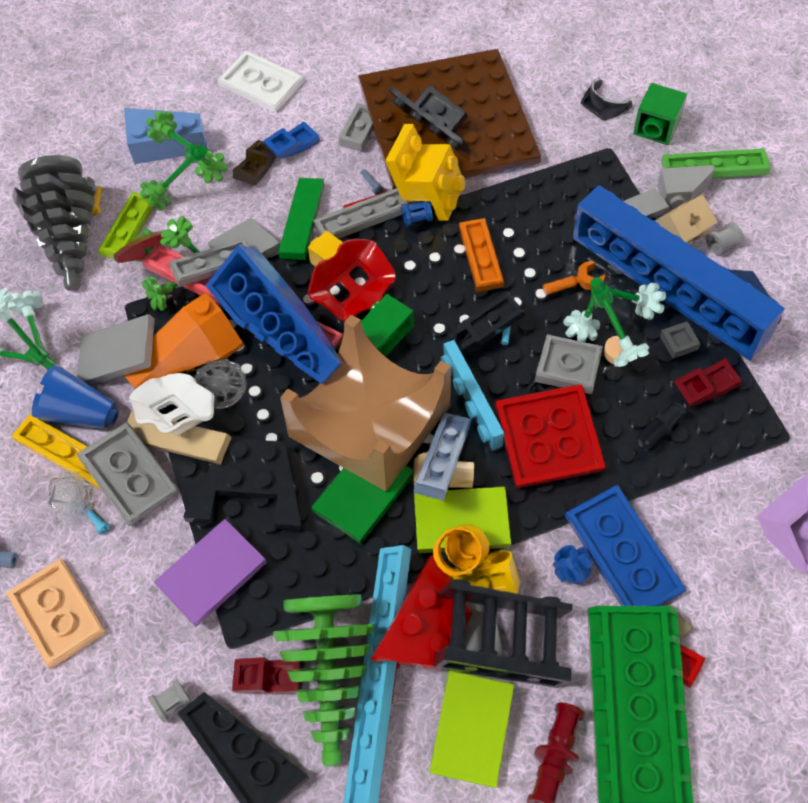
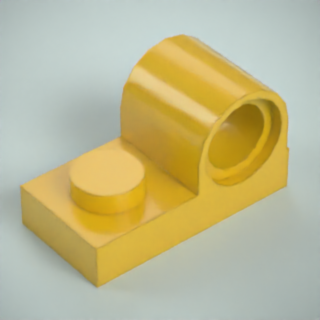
M506 550L489 554L482 565L464 575L454 577L448 575L451 580L463 579L469 581L474 586L518 594L520 588V578L512 553Z

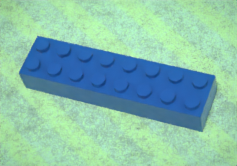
M600 185L578 204L573 233L574 240L641 286L657 283L659 285L658 291L666 293L664 302L749 361L771 339L785 310L776 300L767 297L755 289L752 284L743 281L726 267L719 265L702 251L696 250L684 242L681 237L672 234L658 222L651 220L634 206L628 205L613 192L607 191Z

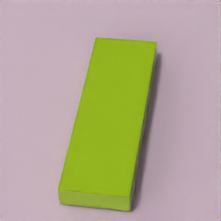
M131 193L98 249L101 256L114 259L113 255L119 249L136 239L154 209L147 202L149 198L144 199L139 193Z

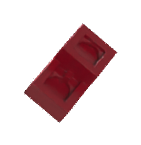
M163 231L150 233L131 241L113 255L114 260L117 263L146 259L144 248L162 245L160 241L163 239L161 237Z
M725 358L703 371L701 368L690 372L674 381V384L690 407L721 396L741 386L742 381Z
M265 657L235 659L232 692L242 694L296 695L295 691L303 689V682L291 681L287 671L304 668V662L268 660Z

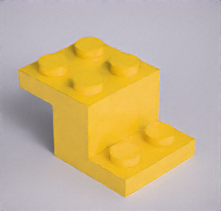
M404 124L385 160L402 201H431L438 220L448 221L452 211L456 208L461 191L465 188V178L460 172L457 157L454 155L450 144H422L414 124Z

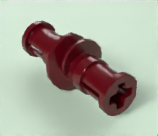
M559 702L555 705L554 711L556 716L553 726L549 730L547 745L536 747L534 751L535 758L541 764L536 773L537 780L533 793L528 795L527 803H556L565 774L573 773L572 767L567 762L577 763L579 761V756L571 751L576 740L575 734L578 723L584 718V712L579 707L564 702Z

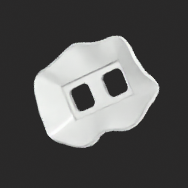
M177 373L149 379L131 393L128 402L133 406L137 423L156 425L159 431L163 433L171 432L178 436L203 421L210 420L214 415L215 399L211 391L197 384L195 378L187 374ZM170 404L178 407L167 414L159 412L160 409ZM185 416L188 417V418H186V419L180 421V422L177 423L176 425H173V424H172L173 422H175V421L181 419L182 417H185Z

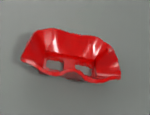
M369 239L348 240L339 245L333 257L325 259L315 266L309 285L308 296L312 301L322 304L338 319L345 322L350 315L356 317L363 312L370 311L376 301L382 300L389 287L395 282V271L385 254L374 241ZM355 267H361L369 277L363 285H358L350 277V272ZM337 283H341L350 293V296L344 302H339L330 292V289Z

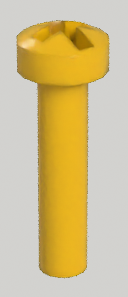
M101 186L96 187L92 210L94 215L101 213V207L99 206L103 189Z

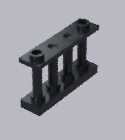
M463 579L452 580L440 590V597L453 599L450 644H447V646L435 654V668L552 688H559L571 682V668L559 666V662L556 661L557 618H561L571 612L573 604L561 602L560 598L553 596L538 598L474 586L469 581ZM466 602L484 605L482 648L478 652L466 650L467 647L463 645ZM497 607L514 610L513 652L509 657L499 656L498 652L495 651ZM527 613L544 616L543 660L540 663L529 661V657L526 656Z

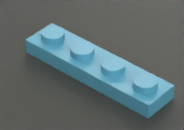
M454 340L444 343V356H441V361L451 365L454 388L458 395L463 394L466 400L465 407L471 419L475 417L479 424L477 429L483 442L488 441L492 451L503 447L504 432Z

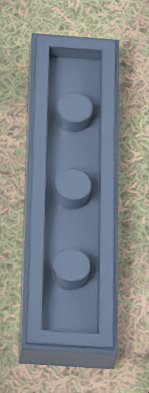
M443 412L416 480L414 493L442 501L445 500L469 433L472 419Z

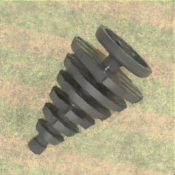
M49 155L33 158L18 168L21 190L14 187L13 201L19 208L22 217L27 221L31 232L39 237L36 240L39 246L45 249L44 254L46 258L54 263L52 268L59 276H64V288L68 291H75L81 285L80 279L77 276V273L82 272L84 267V261L81 258L87 255V245L85 244L89 234L87 223L91 225L92 221L91 213L94 205L95 181L88 176L82 177V164L79 160L70 156Z

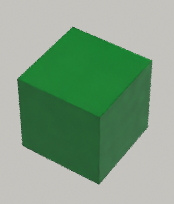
M651 83L638 108L633 135L669 146L681 120L687 93Z

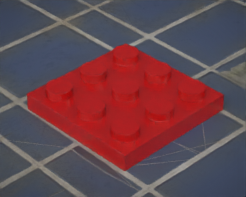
M582 384L495 402L499 424L504 432V443L516 489L604 471L603 456Z

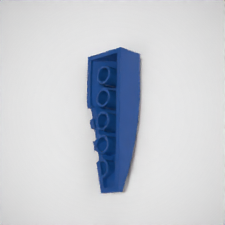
M238 244L205 286L239 326L248 329L260 341L266 342L275 349L274 351L289 358L298 368L321 384H325L342 364L332 344L303 302L258 249Z

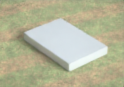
M245 51L218 79L219 86L275 113L304 83L303 76L248 51Z

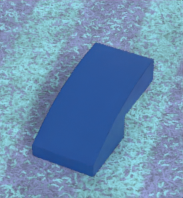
M302 122L289 132L281 128L263 140V142L278 158H285L309 149L320 142V138L309 125Z

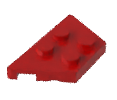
M434 555L428 558L371 656V660L375 662L383 660L400 663L399 665L411 667L420 665L425 669L432 670L441 669L434 667L435 654L447 646V644H450L453 599L440 597V590L452 580L448 574L438 567ZM467 604L465 612V627L472 615Z

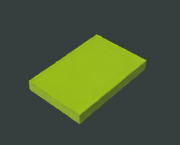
M505 487L448 490L444 501L414 493L418 553H432L433 546L438 538L445 531L461 524H472L479 527L488 538L489 549L511 548ZM446 537L441 544V552H445Z
M449 671L430 765V774L492 788L497 787L514 684Z

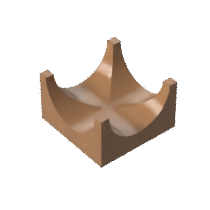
M350 315L344 322V335L338 352V356L342 361L340 367L325 384L320 383L308 395L299 398L298 394L287 389L280 397L288 437L387 492L440 421L443 412L446 413L449 409L451 365L440 361L435 367L434 373L417 374L405 370L382 355L366 336L361 320Z

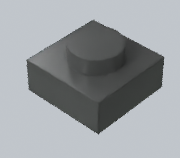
M688 321L661 330L660 337L672 359L696 351L700 347V342Z

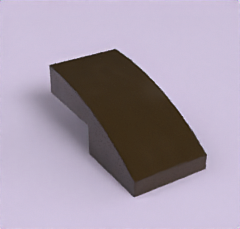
M257 140L246 149V159L233 169V178L255 186L265 176L277 156L264 145L263 141Z

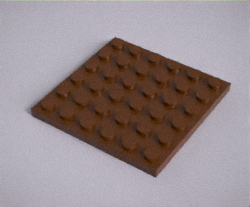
M498 48L358 75L359 85L368 108V114L372 121L373 130L392 190L397 187L385 160L404 124H414L422 144H447V138L442 134L440 137L434 135L427 128L429 125L425 121L421 124L410 116L411 111L406 107L404 110L397 107L392 102L394 97L388 91L391 86L415 103L430 85L468 114L467 119L455 134L463 139L471 150L467 154L462 149L456 151L452 148L464 178L541 162L540 151Z

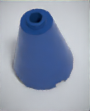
M55 365L49 368L40 382L41 385H44L41 394H35L32 405V416L40 421L106 429L109 425L113 426L119 414V409H116V402L64 368Z

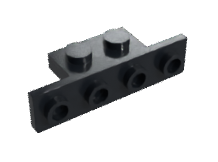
M430 85L415 103L392 86L388 91L394 97L392 102L401 110H404L405 107L411 111L410 116L421 124L425 121L429 125L427 128L437 137H440L441 134L446 137V143L450 144L454 150L462 149L467 154L470 152L471 149L466 142L455 134L468 117V114Z

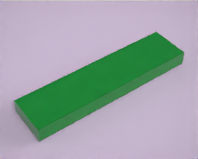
M298 179L278 251L280 259L306 260L308 246L310 245L314 229L313 220L317 218L325 186L324 179Z

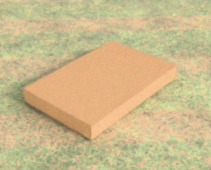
M61 558L6 592L46 666L50 670L106 633Z

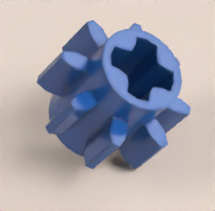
M572 545L564 546L554 556L555 562L552 563L555 568L554 573L562 583L568 579L571 584H579L585 581L591 573L590 567L593 566L590 561L591 556L583 546L578 550Z

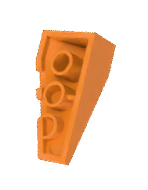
M205 292L184 306L153 336L151 367L123 376L136 389L152 378L177 374L185 370L189 373L195 371V367L208 362L212 364L221 362L244 345L223 311Z

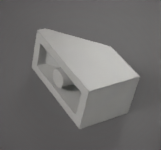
M714 165L661 169L657 186L660 195L669 205V209H675L683 203L700 196L710 186L715 170Z

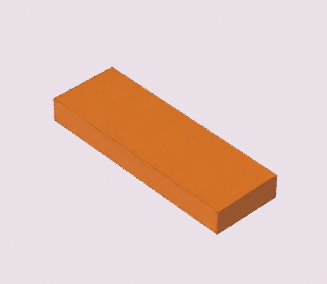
M485 218L459 223L460 234L477 292L503 288L504 280Z

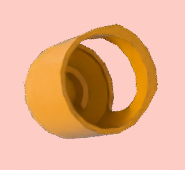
M461 524L445 531L433 546V555L438 567L444 573L453 577L464 575L478 568L487 559L489 553V541L486 534L479 527L472 524ZM445 537V552L447 554L448 559L456 567L461 568L463 570L457 571L453 568H450L444 562L443 557L441 555V544Z

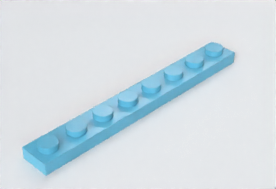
M404 545L380 548L369 624H374L373 634H368L366 644L371 645L368 655L364 657V665L367 666L361 678L344 803H378L397 662L384 660L375 662L370 658L405 600L411 548Z

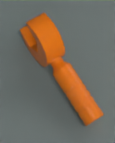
M589 261L583 263L578 269L577 277L570 276L543 284L545 295L574 287L577 283L584 289L592 290L590 282L594 277L589 276L587 272L595 269L596 262ZM605 274L599 277L601 278L603 283L605 279Z

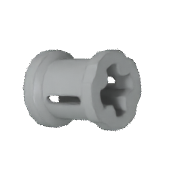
M734 222L726 224L725 228L718 232H710L706 237L709 249L716 255L724 253L725 249L732 245L737 246L741 244L744 239L742 230Z
M178 679L174 680L173 685L159 695L148 697L152 707L163 723L168 720V715L183 705L187 706L192 702Z

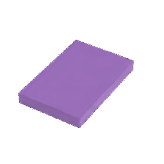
M224 519L158 577L154 583L184 616L197 627L267 562Z

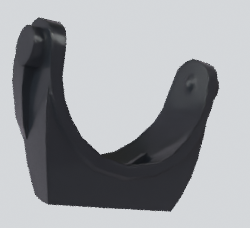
M600 78L592 82L580 103L602 120L614 118L626 110L629 111L632 107V101L629 99L616 102L600 96L596 92L603 83V80Z

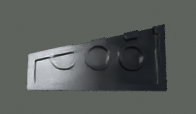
M205 692L177 713L240 803H281L310 779L306 773L271 747L259 735L245 726Z

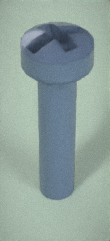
M362 169L360 173L371 185L372 192L375 195L382 193L384 187L380 183L377 184L365 169Z

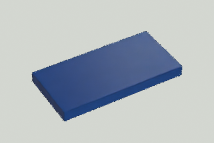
M618 485L565 513V518L591 556L592 561L621 606H662L687 591Z

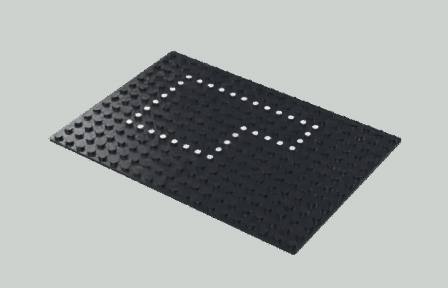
M606 148L461 195L448 221L438 220L431 205L432 221L422 220L406 227L403 216L399 215L340 238L339 240L342 242L352 239H369L374 241L387 257L396 275L395 282L389 287L385 295H390L413 310L414 327L393 348L386 358L397 366L413 373H434L435 367L441 361V356H444L443 344L447 343L445 339L448 333L460 326L462 321L504 293L509 292L523 309L525 316L511 325L508 345L501 343L502 331L481 346H477L467 356H464L469 369L498 420L495 402L525 395L528 385L535 379L547 334L578 341L577 335L569 338L565 334L569 326L564 325L563 321L575 310L580 311L581 314L583 311H586L591 299V290L584 289L577 283L574 287L545 295L543 284L570 276L577 277L579 267L585 262L593 261L596 262L595 269L587 272L589 276L596 278L605 274L604 283L611 288L632 294L639 293L640 284L573 239L578 204L598 185L607 191L613 192L622 201L640 194L611 148ZM485 218L504 280V287L477 292L460 234L459 223ZM309 251L306 260L280 259L279 254L266 258L303 302L316 321L344 335V322L338 319L325 306L312 301L308 296L309 285L315 268L310 262ZM355 267L350 272V277L358 285H363L369 279L361 267ZM337 283L330 289L331 294L339 302H344L350 296V293L341 283ZM183 286L173 288V292L165 295L167 308L163 311L159 308L154 310L151 307L152 299L146 297L126 304L125 312L128 321L148 314L155 319L154 336L184 306L201 295ZM613 296L614 300L611 306L625 336H629L633 345L638 346L646 343L649 346V354L644 357L638 356L637 359L628 362L627 365L622 367H615L614 364L610 363L604 356L605 344L609 338L618 336L605 308H600L597 304L592 311V319L599 320L600 328L596 330V340L591 341L587 337L585 343L603 346L593 392L592 394L585 393L603 456L604 471L516 489L504 441L503 447L492 451L488 441L483 442L477 429L479 424L475 417L472 418L470 430L459 461L474 462V480L471 489L505 487L511 545L568 525L569 522L564 516L566 512L616 485L619 486L627 500L632 501L788 442L790 435L738 352L664 301L659 302L664 305V311L661 314L654 312V317L648 320L636 314L637 304L633 303L632 300ZM217 304L244 346L221 362L215 364L208 362L195 367L196 370L189 373L186 370L180 372L195 378L197 384L211 391L214 395L213 417L196 426L226 433L231 438L285 442L303 526L302 530L275 529L273 522L277 499L218 495L212 524L189 522L195 544H197L226 519L267 562L216 609L225 644L229 649H236L273 635V631L286 630L314 619L310 612H286L283 600L361 594L362 601L372 598L380 548L400 545L411 548L407 584L416 581L428 558L433 555V552L418 553L414 476L361 544L312 511L311 507L337 477L343 467L288 437L280 397L289 389L298 394L299 398H302L312 392L320 382L294 365V362L289 358L274 351L275 349L272 346L260 341L248 329L239 326L223 306ZM370 311L363 312L357 315L356 318L363 320ZM688 321L700 342V347L696 351L672 359L660 337L661 330ZM467 333L465 338L458 341L456 345L459 346L471 336ZM340 343V345L338 346V348L335 350L337 354H338L339 349H340V347H341V343ZM726 358L741 379V386L714 399L689 407L674 381L698 368H701L703 371ZM451 373L450 407L446 413L471 419L465 407L466 400L463 394L458 395L454 388V377ZM541 383L544 389L548 388L547 384ZM534 386V388L532 389L531 392H539V391H538L537 387ZM672 402L680 403L686 410V416L671 428V433L659 439L650 449L645 450L636 442L637 435L651 423V418L655 415L659 416ZM170 404L160 409L159 412L167 414L178 407ZM187 416L182 417L181 419H179V420H177V421H175V422H180V421H182V420H184V419H186V418H188V417H187ZM440 421L407 463V467L414 470L415 458L421 453L428 452ZM168 452L186 511L212 462ZM449 487L448 490H461L466 488ZM503 548L489 549L488 554L501 550ZM441 552L444 562L450 568L455 567L448 559L446 552Z

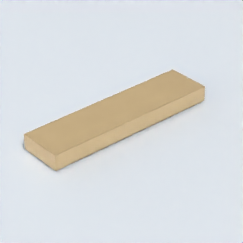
M131 411L127 420L145 446L220 465L231 440V437L226 433L197 426L178 436L171 432L163 433L158 430L156 425L137 423L133 411Z

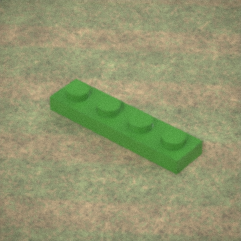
M765 148L662 155L661 159L662 169L714 165L715 170L712 178L768 175L770 171Z

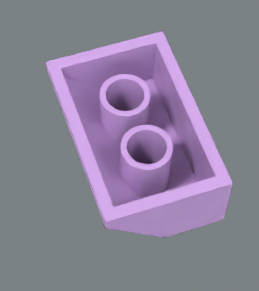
M808 473L757 515L766 538L804 574L808 572Z

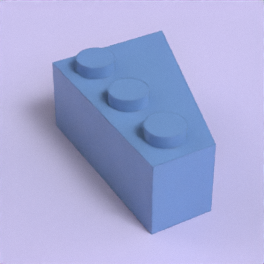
M124 108L127 145L134 164L185 156V146L175 139H164L162 143H157L154 139L147 136L148 130L152 128L146 122L148 118L156 120L155 114L160 110ZM170 111L174 115L173 120L177 123L176 134L189 143L203 145L208 150L206 133L200 113Z

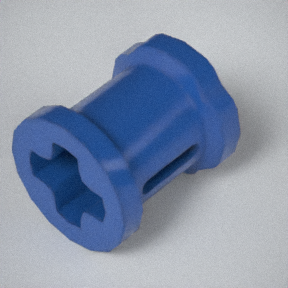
M429 201L410 205L406 203L401 204L402 216L406 227L411 226L414 222L433 220Z

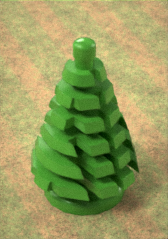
M361 594L283 600L284 610L288 613H312L314 616V628L273 631L275 641L316 639V647L282 650L279 652L282 660L287 662L317 659V667L287 671L293 682L318 680L319 687L300 689L295 692L299 702H320L319 709L304 710L303 714L306 722H321V730L316 729L310 732L314 742L323 743L322 763L329 767L337 766L342 762L339 740H346L350 730L349 727H339V720L354 718L355 706H338V700L358 697L360 685L337 686L336 679L360 677L364 675L367 666L364 664L336 666L335 659L368 655L371 645L352 644L334 646V638L373 634L374 624L334 626L333 616L337 610L358 608L362 602Z

